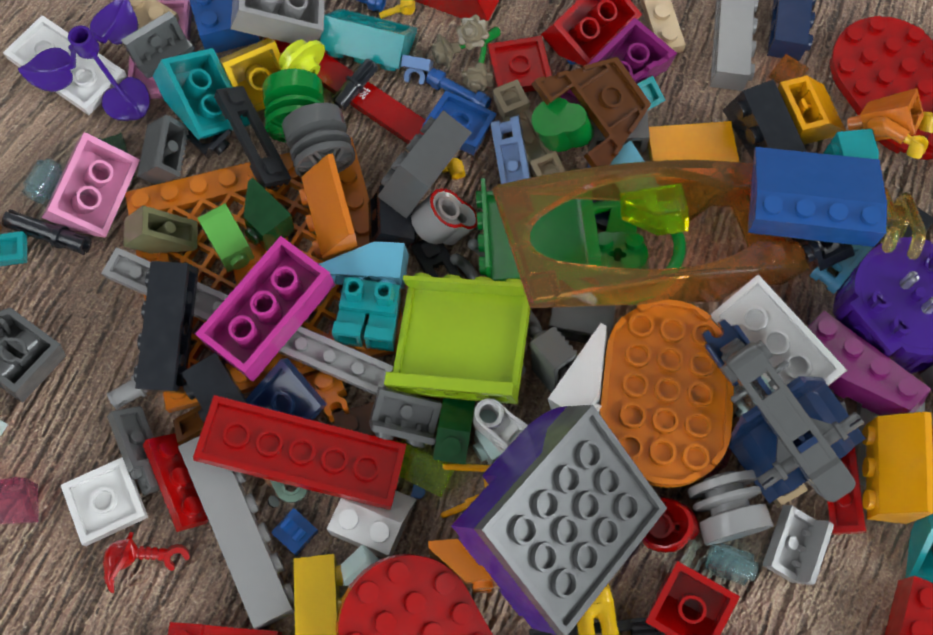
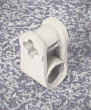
M487 398L481 400L474 410V427L492 442L501 453L528 426L495 399ZM483 410H491L495 413L497 420L493 423H485L480 418L479 413ZM515 434H517L511 442H508Z

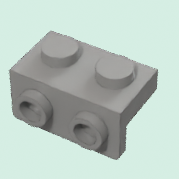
M783 505L762 566L791 583L814 585L820 573V567L830 542L834 524L827 520H815L792 505Z

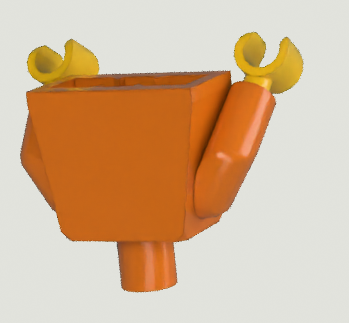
M915 88L868 102L861 115L847 119V126L849 131L872 129L875 141L891 138L899 144L903 142L909 144L907 155L920 159L927 150L928 140L924 136L911 135L916 134L917 129L933 133V113L923 112L918 89Z

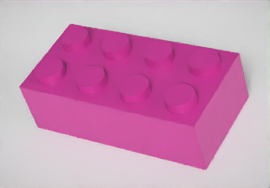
M280 236L195 334L205 345L254 382L335 286V283L329 271Z

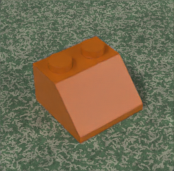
M459 539L428 541L430 557L450 568L462 580L466 588H472L473 594L493 592L494 586H498L482 565H478Z

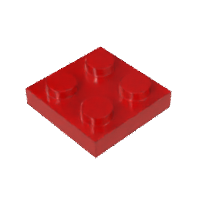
M542 35L489 43L487 46L496 88L518 79L524 92L536 91L531 84L537 78L552 76Z

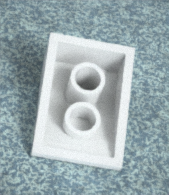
M600 323L549 396L550 410L563 406L593 405L598 413L600 412L602 406L599 404L606 345L608 342L606 325Z

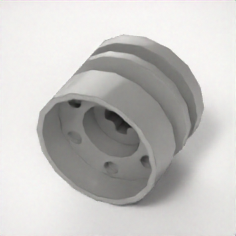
M754 470L720 473L704 479L703 482L687 490L690 499L706 498L693 505L695 512L710 511L711 517L699 523L705 545H715L736 540L774 526L766 504L750 505L749 499L762 492L759 486L744 488V486L757 480Z

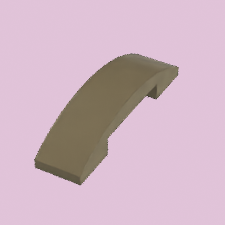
M518 79L492 89L502 121H509L510 117L518 115L520 117L529 171L540 187L548 186L567 178L568 174L556 151L552 152L544 147L533 128L532 113L529 109L530 101ZM509 132V136L513 137V133Z

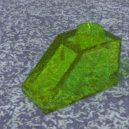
M681 183L619 193L621 218L657 236L689 231V209Z

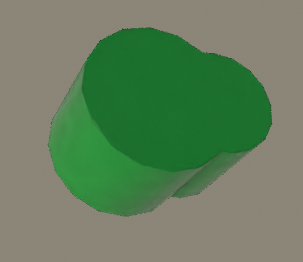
M557 98L549 105H546L544 101L541 102L532 114L533 128L543 146L549 151L564 152L571 148L583 147L593 138L594 128L585 109L579 104L569 103L563 98Z

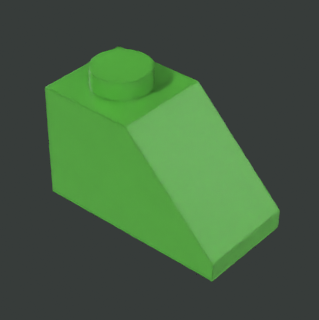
M226 203L197 218L227 272L233 269H241L250 260L254 259L250 246Z

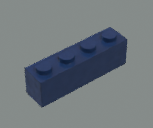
M773 0L767 56L800 61L804 52L810 50L813 35L809 34L815 20V12L811 11L816 0Z

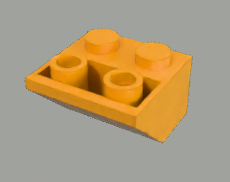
M807 75L780 82L778 90L804 145L832 138L837 132L846 131L824 84Z

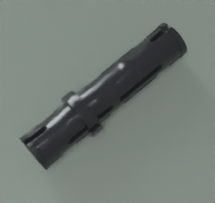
M11 209L3 215L2 225L5 228L19 232L23 231L26 235L49 242L52 247L58 249L66 248L81 255H85V252L88 253L91 248L92 241L90 237L70 231L67 226L60 224L57 226Z

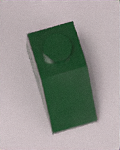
M253 177L248 180L243 215L247 227L245 234L254 245L260 244L268 251L280 236L286 238L295 231L292 215Z
M443 398L433 460L466 464L475 401Z

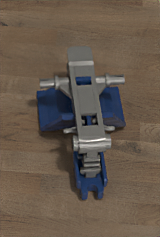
M721 319L717 322L722 329L720 337H713L709 330L701 333L706 343L704 345L705 350L726 379L733 386L740 385L743 388L731 397V402L735 403L748 395L756 405L741 415L731 433L728 447L745 470L755 471L757 480L754 483L761 488V493L767 502L771 503L805 482L812 486L818 495L829 502H835L855 488L856 482L840 458L866 439L858 428L864 424L863 420L859 419L861 417L856 412L849 416L826 384V381L821 377L799 376L786 385L778 373L787 368L789 362L783 361L776 367H773L769 362V359L773 356L767 346L761 340L756 343L750 342L739 325L734 324L731 326L725 319ZM764 373H766L767 376L771 379V381L768 382L769 386L773 387L774 385H776V387L778 388L774 392H771L769 387L761 378V375H763ZM751 382H752L753 385L757 388L756 391H755V389L753 388V386L750 384Z

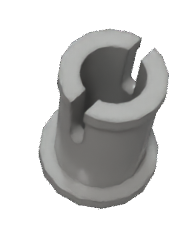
M133 375L130 381L111 392H107V397L116 410L121 409V407L140 396H147L148 391L135 388L136 382Z

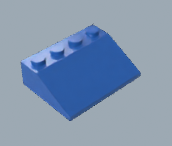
M755 147L748 233L875 247L886 234L887 200L879 159Z

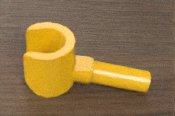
M400 0L399 5L379 12V16L383 19L396 13L412 15L415 11V1Z
M458 158L451 159L442 171L443 173L449 172L453 180L466 176L463 163Z

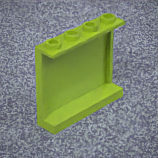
M415 273L414 276L403 275V281L408 286L393 372H386L384 385L388 389L419 396L473 401L490 398L495 399L499 403L517 404L532 301V293L528 283L515 278H509L506 281H493L491 278L483 276L475 277V280L463 279L457 275H445L444 278L432 277L426 273Z

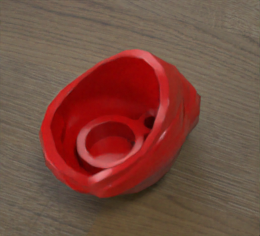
M659 497L667 509L643 538L642 542L648 549L656 552H676L698 536L700 533L699 521L686 505L674 499Z

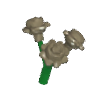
M476 14L470 18H462V25L456 28L459 35L457 42L450 43L444 36L438 34L437 41L432 44L431 51L436 63H442L446 68H450L453 54L460 53L461 49L464 48L472 50L475 47H480L479 61L475 64V68L468 67L467 71H463L461 76L463 77V84L467 85L471 91L478 92L480 90L483 92L488 90V87L494 86L493 74L486 71L484 64L487 46L501 35V31L498 27H493L487 31V21L484 19L480 20V17Z

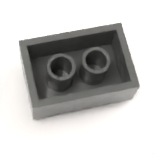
M444 110L436 120L433 117L427 120L420 130L424 135L419 133L414 136L406 147L409 153L406 150L401 153L392 164V169L387 172L380 182L384 188L377 197L405 218L410 215L472 133Z

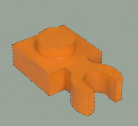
M321 371L306 377L309 384L327 403L324 412L330 422L334 421L332 412L336 408H342L345 414H350L347 401L342 398L347 395V392L341 380Z

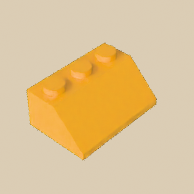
M931 412L877 416L868 422L862 431L866 438L862 441L866 445V457L862 464V473L866 477V490L863 493L862 504L863 508L867 509V519L908 524L933 514Z

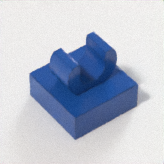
M293 508L271 533L297 556L319 531Z

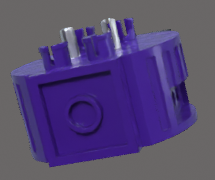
M904 237L881 243L861 260L837 290L833 303V314L835 319L910 374L921 372L933 365V244L930 240Z

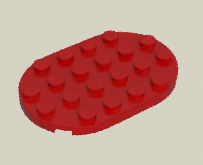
M874 16L852 23L840 34L833 46L830 72L836 86L857 115H861L864 107L870 101L915 88L918 89L923 112L933 113V40L922 28L901 19ZM917 129L916 134L911 136L920 135L928 140L927 150L920 160L933 159V133ZM891 138L878 140L879 143L892 152L899 154L901 151L907 154L909 144L904 142L899 144Z
M414 554L389 556L364 569L353 580L342 598L343 602L335 629L336 635H493L462 580L444 564L434 559Z

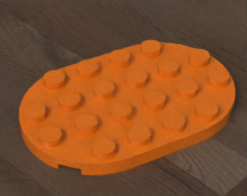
M660 299L642 303L624 317L622 316L616 323L606 345L599 404L602 406L599 414L649 484L664 488L692 484L706 476L721 461L731 439L733 402H731V397L734 395V386L726 379L704 348L706 343L701 334L709 330L713 337L718 338L722 334L721 329L711 320L712 316L701 308L690 303L671 299Z

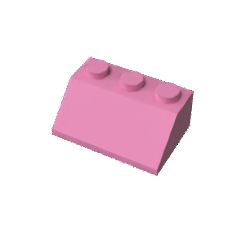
M84 132L74 147L42 218L57 225L67 226L70 231L105 238L140 159Z

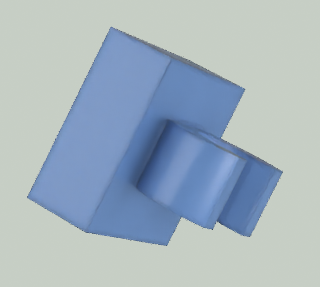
M402 55L401 66L408 68L404 73V81L410 83L412 73L417 72L420 76L419 84L424 85L426 82L424 71L429 72L433 68L434 61Z

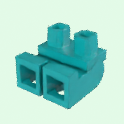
M345 277L339 302V311L332 329L334 341L343 345L363 347L365 340L366 348L394 352L401 303L400 285Z

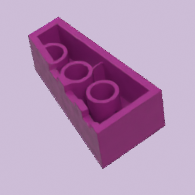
M634 18L588 64L618 57L638 84L651 76L655 78L667 71L677 52L639 20ZM571 90L559 97L567 100L569 103L581 105Z
M823 311L808 326V329L847 370L828 386L834 390L833 394L844 399L846 397L861 403L863 408L879 416L915 413L922 406L931 388L826 311Z

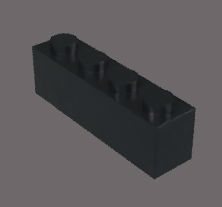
M151 261L150 270L147 271L145 276L147 296L141 308V315L144 319L143 328L137 340V346L140 351L139 361L133 373L136 389L185 394L182 383L186 382L181 372L188 368L199 269L189 263Z

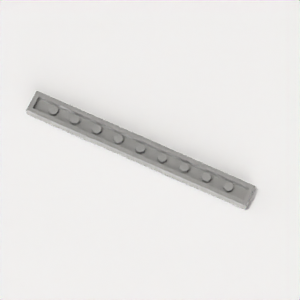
M116 247L101 274L109 280L147 296L145 276L147 271L150 270L151 262ZM197 282L194 317L207 321L229 295ZM301 326L278 352L374 395L377 394L379 386L386 388L384 385L386 372H393L394 368L390 364Z

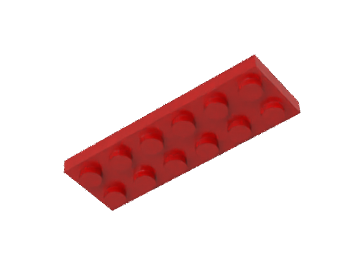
M214 395L193 455V460L391 510L407 444L385 440L376 436Z

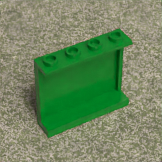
M588 169L576 170V183L497 191H487L485 178H481V191H476L477 209H482V212H477L478 230H483L484 234H478L479 253L485 252V256L479 257L481 276L486 275L493 281H506V279L515 278L528 284L601 278V253Z

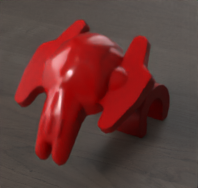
M130 532L126 539L110 544L105 550L103 557L104 581L108 590L114 593L115 577L118 572L129 567L136 558H139V560L145 558V560L157 559V561H163L166 568L173 571L175 564L171 560V556L179 553L187 561L190 559L189 550L182 544L172 545L168 549L151 548L150 546H146V548L140 546L138 548L132 539L134 532Z

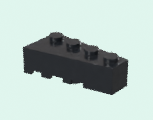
M774 79L743 90L723 109L724 114L731 121L733 129L752 160H754L755 147L807 152Z

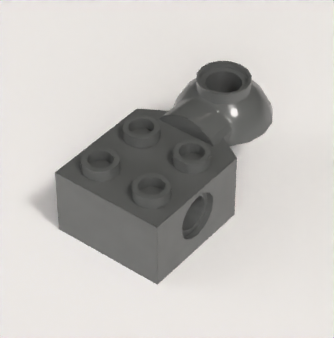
M7 308L0 311V387L23 403L62 362L66 354L60 343L12 308Z

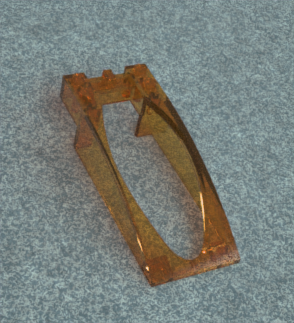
M663 160L623 163L547 174L496 185L492 189L530 308L650 304L666 299L686 303L718 302L740 287L745 286L758 274L768 285H783L809 269L805 259V252L799 245V242L786 241L785 237L748 233L753 163L714 160ZM571 199L634 202L641 200L656 203H676L681 219L686 224L710 206L732 207L747 248L727 258L696 266L665 269L618 268L572 263L547 257L536 251L530 243V232L541 217Z

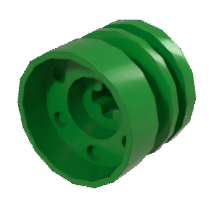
M280 70L269 75L262 85L265 106L264 116L266 119L265 129L272 139L282 143H286L282 122L287 115L305 105L324 103L322 80L315 73L307 70Z

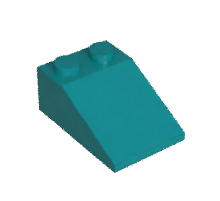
M210 48L161 59L153 74V78L164 101L193 135L199 140L225 133L228 129L232 131L233 128L229 120L225 119L214 98L217 89L232 87L214 49ZM241 115L240 119L244 127L249 126L250 122L247 116L243 117Z

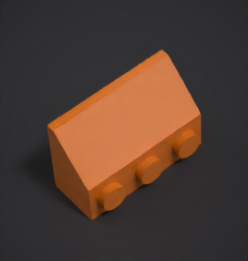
M333 153L328 154L301 177L304 188L298 189L303 207L309 205L311 214L305 215L309 232H316L317 240L312 241L316 259L322 258L323 262L358 248Z

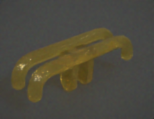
M884 186L887 200L886 234L880 240L882 250L886 253L893 252L898 239L903 238L908 225H910L912 240L907 256L910 259H917L925 244L926 229L913 196L908 192H903L893 203L889 190Z

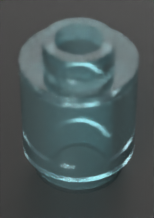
M48 158L45 161L37 160L23 183L24 189L22 193L40 204H44L47 199L50 200L63 173L61 165Z
M723 543L720 546L712 544L707 555L705 569L712 571L714 576L745 586L748 580L754 581L758 571V562L754 561L753 553Z

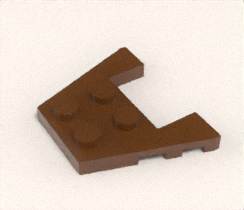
M618 57L584 65L579 69L558 72L553 76L540 77L531 84L546 105H549L571 90L606 139L584 155V158L598 177L607 172L610 167L609 165L619 154L623 144L629 135L633 133L651 105Z

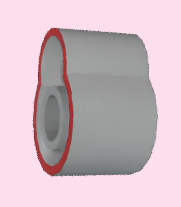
M444 188L436 189L413 210L411 215L412 225L416 233L423 240L432 244L444 243L446 245H454L478 225L475 209L470 204L462 201L457 194Z

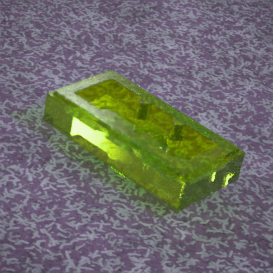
M397 439L396 442L407 444L399 477L442 497L455 470H444L442 465L447 462L433 460V455L401 439Z

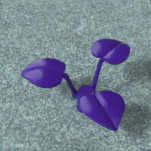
M114 0L105 6L92 19L90 29L82 25L72 28L68 33V41L71 44L68 46L70 55L61 48H49L40 52L27 64L18 68L21 75L36 88L49 92L60 91L69 86L73 81L71 70L76 68L77 53L81 58L94 59L114 86V88L107 90L102 98L103 109L111 118L119 121L139 120L146 115L150 106V95L142 81L134 77H127L118 84L98 57L100 48L98 42L105 44L109 40L116 45L123 44L121 41L123 38L138 30V19L130 0Z

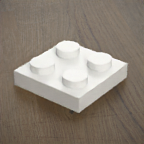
M123 457L61 484L80 542L84 546L95 543L148 518L136 483L131 478L130 473H128Z

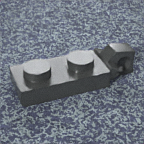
M137 406L111 411L107 418L128 473H130L133 480L138 479V485L143 495L156 493L159 485L143 448V443L147 439L154 437L142 407Z

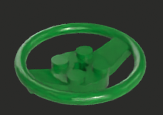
M615 198L593 203L595 215L611 211L606 232L598 233L601 253V278L591 279L598 283V287L588 285L580 280L562 282L574 292L594 300H599V303H605L606 301L621 304L623 301L648 296L667 285L679 272L686 254V241L683 231L669 213L645 201ZM636 212H640L655 218L666 227L673 240V255L669 264L658 276L644 284L631 287L640 281L642 283L645 282L649 273L648 249L644 243L643 236L637 233Z

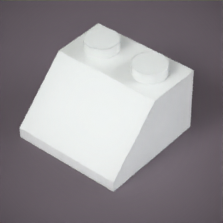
M395 491L391 510L341 498L327 530L331 536L357 547L365 545L372 553L383 558L393 556L417 499Z

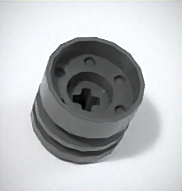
M331 103L305 105L292 111L283 120V133L287 146L291 148L290 155L295 172L300 177L328 154L333 153L338 173L348 168L354 162V147L351 145L350 136L346 133L347 126L342 110L337 105Z

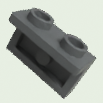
M170 11L121 40L135 66L146 78L153 76L161 59L188 54L195 50L193 45L186 39L176 17Z
M379 386L369 426L371 431L375 432V436L385 440H394L395 436L406 439V443L416 447H425V444L435 445L434 431L442 403L438 400Z

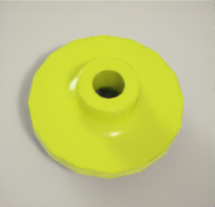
M302 39L297 40L282 53L278 62L279 66L282 68L281 70L302 69L317 75L321 68L319 64L323 59L325 47L318 40L309 42Z

